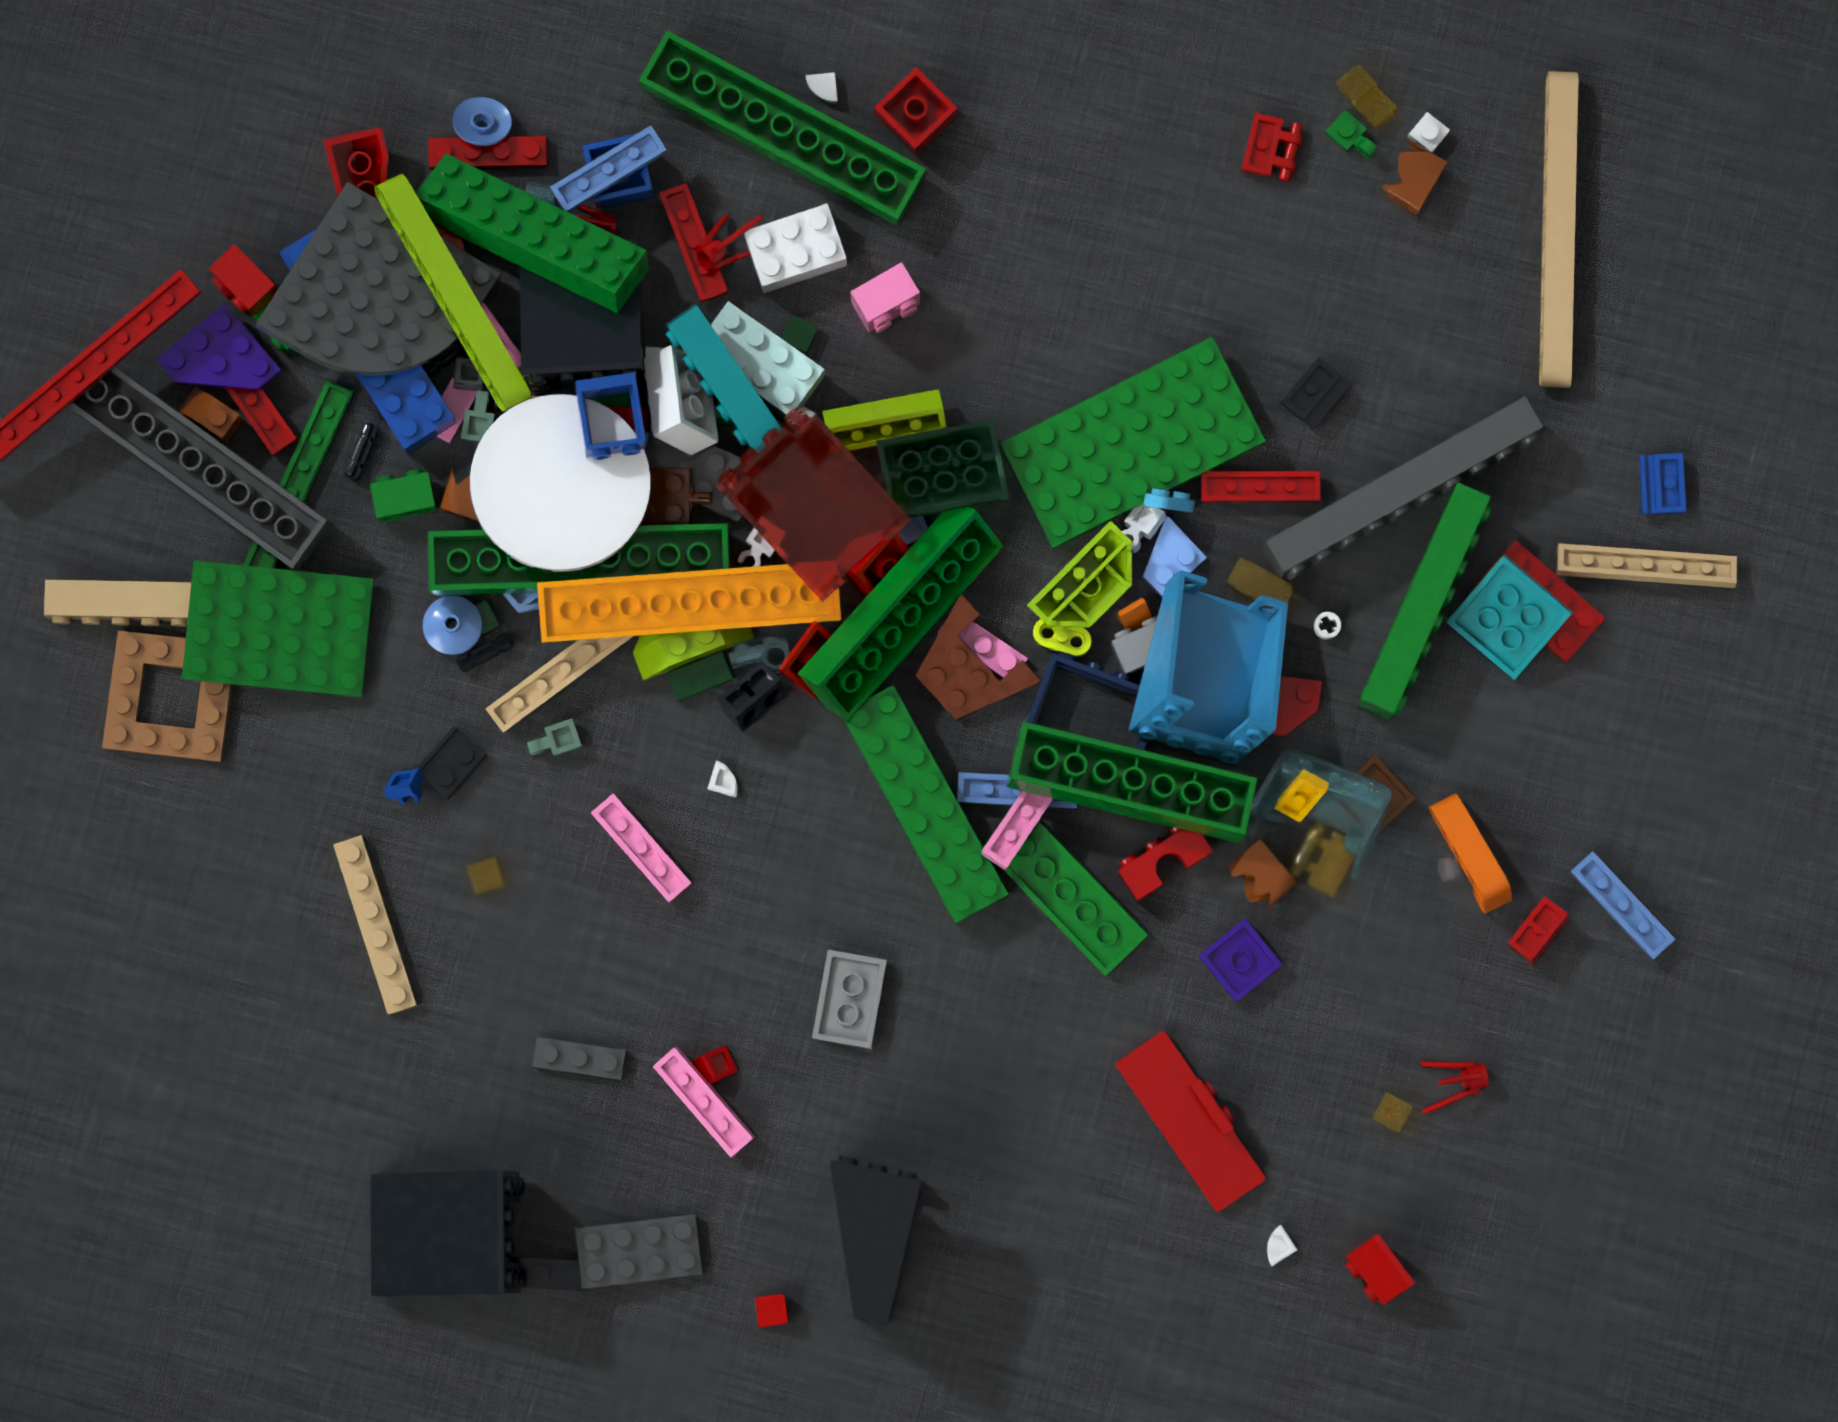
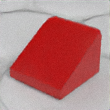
M726 1045L693 1060L694 1066L710 1085L738 1072Z
M785 1293L755 1297L759 1328L789 1324Z

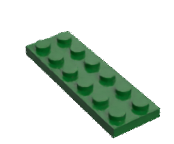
M1039 820L1004 871L1083 954L1107 976L1149 933ZM989 839L982 845L983 848L985 847Z

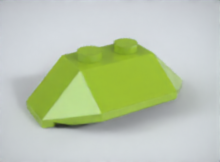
M1110 521L1027 606L1048 627L1090 628L1132 586V541Z
M750 627L640 635L633 655L643 681L754 639V635Z

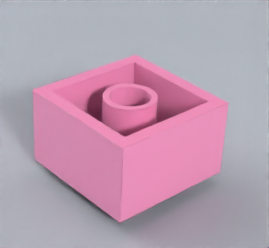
M902 262L850 291L851 304L869 333L874 330L877 333L884 331L892 325L891 320L900 315L902 318L912 315L918 310L916 306L920 304V292Z

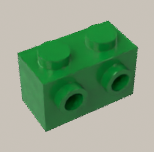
M422 469L405 472V477L395 479L393 475L376 478V483L370 484L376 518L380 523L438 511L429 472H423Z

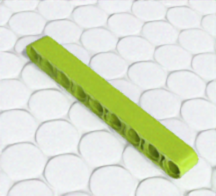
M399 174L375 186V194L500 410L506 412L514 406L531 399V393L525 380L407 178L403 174Z

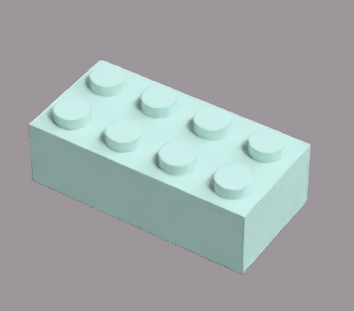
M728 301L712 322V328L765 405L791 423L825 377V369Z

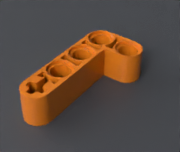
M1454 793L1429 806V811L1437 827L1470 881L1474 897L1483 913L1487 914L1511 902L1510 884L1459 796Z

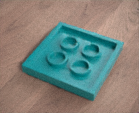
M1504 554L1446 623L1515 680L1573 611Z

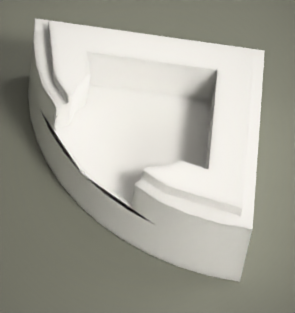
M835 72L805 75L808 88L814 95L827 103H838Z
M716 760L707 789L737 798L738 787L734 774L725 764Z
M1279 1225L1272 1232L1267 1243V1257L1271 1266L1297 1251L1282 1225Z

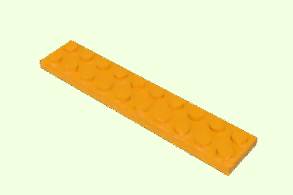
M837 561L537 583L542 643L841 620Z

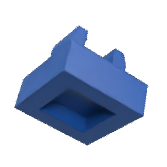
M419 768L394 772L383 791L388 800L397 798L401 805L406 804L409 796L413 798L415 803H418L422 797V790L419 788V785L424 777Z

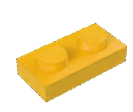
M1303 769L1277 799L1274 809L1301 822L1327 792L1329 782Z

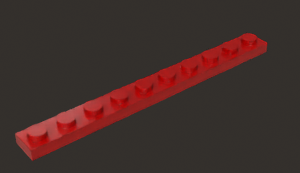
M180 269L0 421V463L202 294L184 270Z

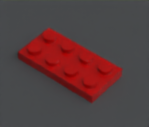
M1515 540L1503 555L1506 554L1573 611L1544 645L1566 663L1603 622L1605 617ZM1495 564L1479 580L1476 586L1483 580V578L1489 573V571L1495 566Z

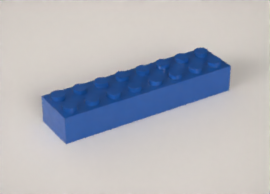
M317 229L279 252L289 270H291ZM422 366L405 372L383 376H363L362 373H356L407 455L435 439L437 435L457 423Z

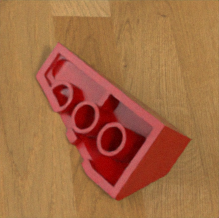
M382 128L351 131L323 138L322 141L337 197L345 184L349 182L377 199L375 186L387 180L389 159Z

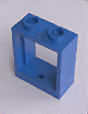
M635 372L575 381L586 458L593 457L594 460H603L610 458L611 454L621 452L625 456L639 454L641 449H646V438ZM629 393L636 438L593 445L585 399Z

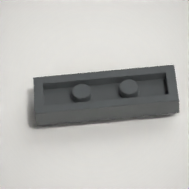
M537 1037L532 1067L622 1081L626 1050Z

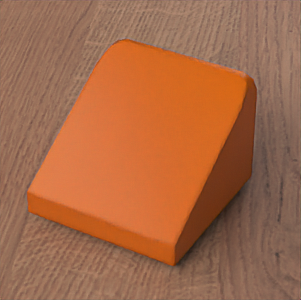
M1140 598L1118 611L1117 618L1124 630L1131 628L1133 632L1142 628L1141 623L1152 618L1145 599Z

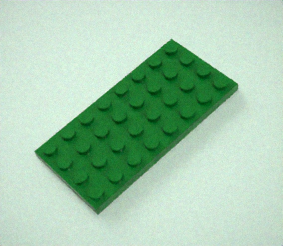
M1210 337L1000 444L1054 550L1144 504L1145 493H1151L1152 488L1171 491L1265 444L1266 441L1213 337Z

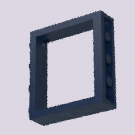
M1059 652V655L1052 653L1027 722L1037 723L1057 668L1136 698L1140 685L1132 683L1133 678L1123 673L1116 672L1115 676L1103 672L1104 667L1099 664L1088 662L1087 665L1076 662L1077 657L1072 654ZM1139 736L1135 749L1144 750L1148 740Z

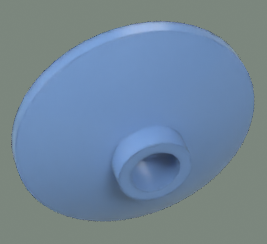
M474 97L463 101L455 109L452 120L457 135L464 141L477 146H490L501 142L509 134L512 124L511 115L502 103L487 97Z
M460 596L442 597L432 603L424 615V636L427 642L440 653L447 655L462 654L470 650L481 636V615L476 606L466 598ZM449 619H455L457 625L455 628L449 629L446 627V622Z

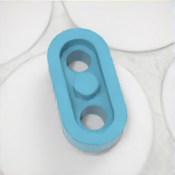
M1152 488L1151 493H1145L1143 505L1192 513L1194 511L1195 500H1190L1189 493L1173 491L1172 496H1169L1170 491Z

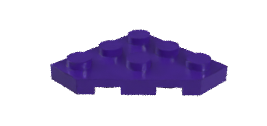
M225 303L156 359L176 384L183 385L195 384L207 387H231L260 391L282 373L281 369Z

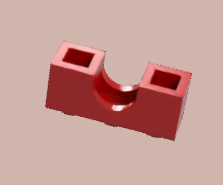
M1172 828L1170 830L1172 836L1162 841L1159 837L1146 845L1145 849L1147 852L1138 858L1135 854H1132L1119 863L1122 868L1117 873L1136 902L1162 887L1163 883L1156 873V863L1161 858L1166 856L1176 857L1181 861L1185 869L1188 870L1213 853V850L1202 834Z

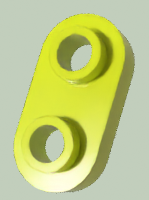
M1040 619L1036 622L1033 629L1035 642L1043 648L1056 652L1069 653L1076 657H1081L1089 651L1091 646V636L1085 628L1048 627ZM1047 628L1051 629L1053 636L1045 638L1042 635V631ZM1079 638L1082 642L1081 646L1073 647L1070 643L1071 639Z

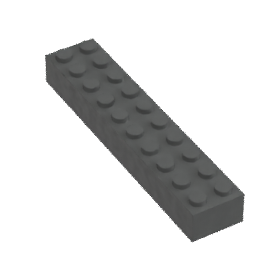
M117 366L68 406L296 571H301L334 524Z
M1525 396L1265 542L1262 551L1279 580L1285 577L1289 581L1303 574V570L1310 563L1318 566L1328 560L1335 549L1338 548L1342 552L1356 544L1355 541L1358 540L1360 535L1364 534L1367 538L1382 529L1381 526L1384 525L1385 521L1390 519L1391 523L1402 519L1407 515L1410 507L1416 505L1417 509L1427 505L1433 501L1432 498L1436 496L1435 493L1442 491L1444 495L1452 491L1457 482L1460 483L1462 481V478L1467 476L1471 480L1482 474L1484 469L1488 467L1487 464L1493 462L1496 466L1510 458V454L1514 452V449L1519 448L1520 451L1529 448L1536 443L1535 440L1539 438L1538 434L1542 430L1543 425Z

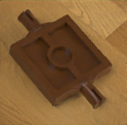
M649 467L650 495L646 513L640 526L692 524V511L695 504L711 505L713 499H702L701 497L710 498L713 497L712 492H695L692 484V468Z

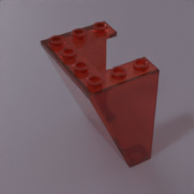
M802 406L800 409L795 407L784 417L786 422L778 429L775 427L771 428L761 438L764 442L758 448L754 449L751 447L739 458L741 463L734 470L731 467L726 469L717 478L719 483L715 487L823 602L845 582L841 577L883 538L890 541L912 520L815 413Z

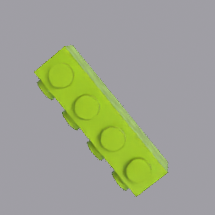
M939 389L822 411L830 454L947 432Z

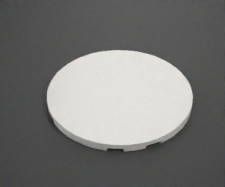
M566 394L546 395L529 399L509 409L485 432L473 457L470 472V492L473 508L481 527L491 541L516 561L530 567L552 570L554 572L581 570L603 562L622 549L639 528L646 513L650 495V470L644 449H641L639 454L625 456L621 452L611 454L610 458L603 460H594L593 457L586 458L577 397ZM585 399L593 445L636 438L635 432L618 414L598 402Z

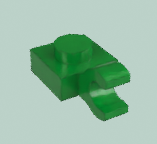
M1346 110L1325 131V135L1346 153L1354 147L1363 157L1369 160L1376 152L1377 146L1369 139L1363 137L1367 132V128Z

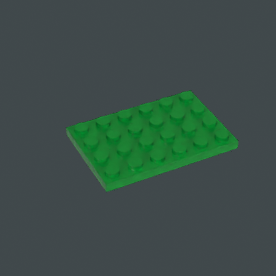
M194 560L181 680L361 698L373 579Z

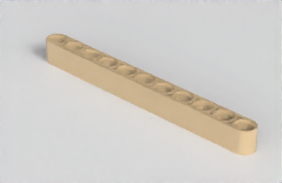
M1548 71L1546 77L1539 358L1540 387L1570 388L1572 380L1578 72Z

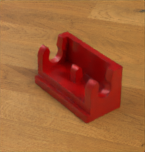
M1544 896L1508 941V945H1510L1511 950L1515 954L1519 953L1529 965L1534 967L1570 921L1569 914Z

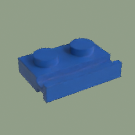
M1683 453L1639 455L1642 515L1686 513Z

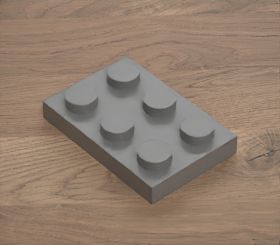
M834 950L827 951L812 1039L871 1049L887 960Z

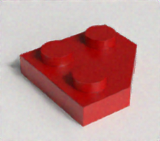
M1281 676L1276 731L1270 736L1285 737L1317 713L1322 681Z

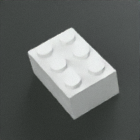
M828 203L749 229L744 233L763 294L847 266V258Z
M670 345L644 358V375L647 382L648 405L652 422L651 430L654 437L689 455H693L718 442L713 395L711 397L707 396L699 384L703 380L699 372L696 370L692 373L682 358L686 356L685 352Z

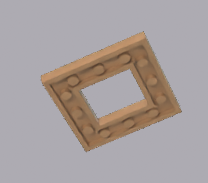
M118 630L102 748L222 763L232 685L201 682L195 729L138 722L145 665L183 669L186 638Z

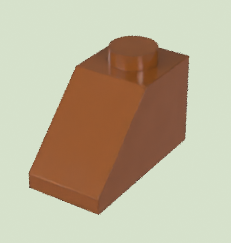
M197 387L192 390L178 410L225 444L229 443L244 422L238 413Z

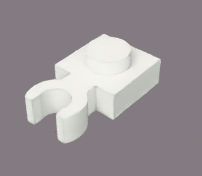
M1142 504L1130 512L1124 521L1125 526L1129 529L1122 532L1130 540H1133L1132 553H1136L1140 549V540L1143 536L1149 540L1153 537L1166 518L1165 511Z
M761 517L745 541L751 548L740 554L738 563L742 565L746 558L751 557L755 560V564L752 567L761 566L760 558L762 555L771 559L787 533Z

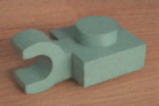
M477 390L474 411L465 409L461 440L480 442L485 432L494 423L495 414L487 413L490 400L489 392Z
M572 718L544 727L546 737L527 743L531 756L551 749L553 756L556 757L582 748Z

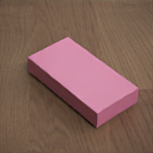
M454 378L451 379L442 395V399L457 423L437 435L438 438L449 444L464 420L465 409H470L477 391L453 389Z

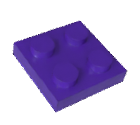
M1245 918L1198 955L1199 959L1235 1003L1283 965Z

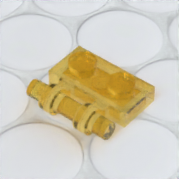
M1316 821L1311 831L1307 830L1304 836L1305 842L1298 854L1295 853L1291 860L1293 865L1289 873L1299 879L1303 869L1310 872L1311 875L1306 884L1333 898L1361 844L1337 831L1333 832L1329 841L1324 839L1322 834L1327 826ZM1318 846L1324 851L1317 864L1309 861V858L1315 847Z

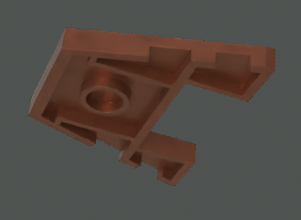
M963 594L956 601L915 675L955 719L1020 692L1041 681L1040 677L1024 660L999 680L961 639L958 634L981 614Z

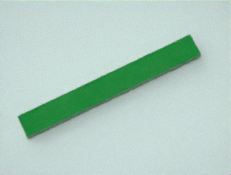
M326 380L280 482V485L304 502L308 498L355 394L354 391L329 380ZM254 541L243 565L276 569L279 559Z

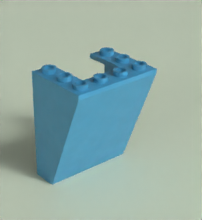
M1179 570L1165 586L1129 725V732L1138 734L1143 739H1155L1165 742L1170 747H1182L1192 750L1197 755H1210L1220 758L1225 763H1238L1276 731L1288 602L1260 595L1249 606L1200 592L1199 590L1207 584V578ZM1184 581H1190L1194 584H1184ZM1268 605V606H1272V607H1275V608L1267 609V608H1263V607H1261V606Z

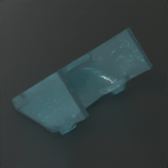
M1296 749L1284 750L1279 755L1252 802L1246 835H1252L1261 818L1271 822H1283L1288 819L1289 816L1274 809L1276 801L1299 773L1305 769L1329 782L1327 792L1305 817L1346 833L1343 846L1347 852L1356 856L1350 878L1356 880L1373 849L1392 797L1390 789L1379 782Z

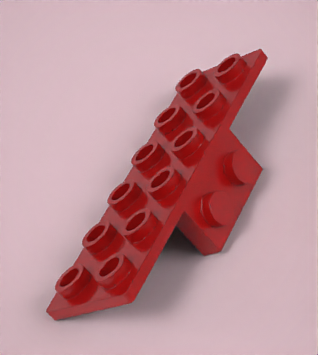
M1161 1031L1115 1063L1120 1074L1216 1212H1220L1265 1181L1264 1174L1232 1130L1234 1129L1231 1124L1234 1121L1233 1116L1225 1105L1221 1108L1214 1100V1097L1217 1096L1214 1088L1208 1081L1203 1083L1200 1078L1197 1079L1165 1031Z

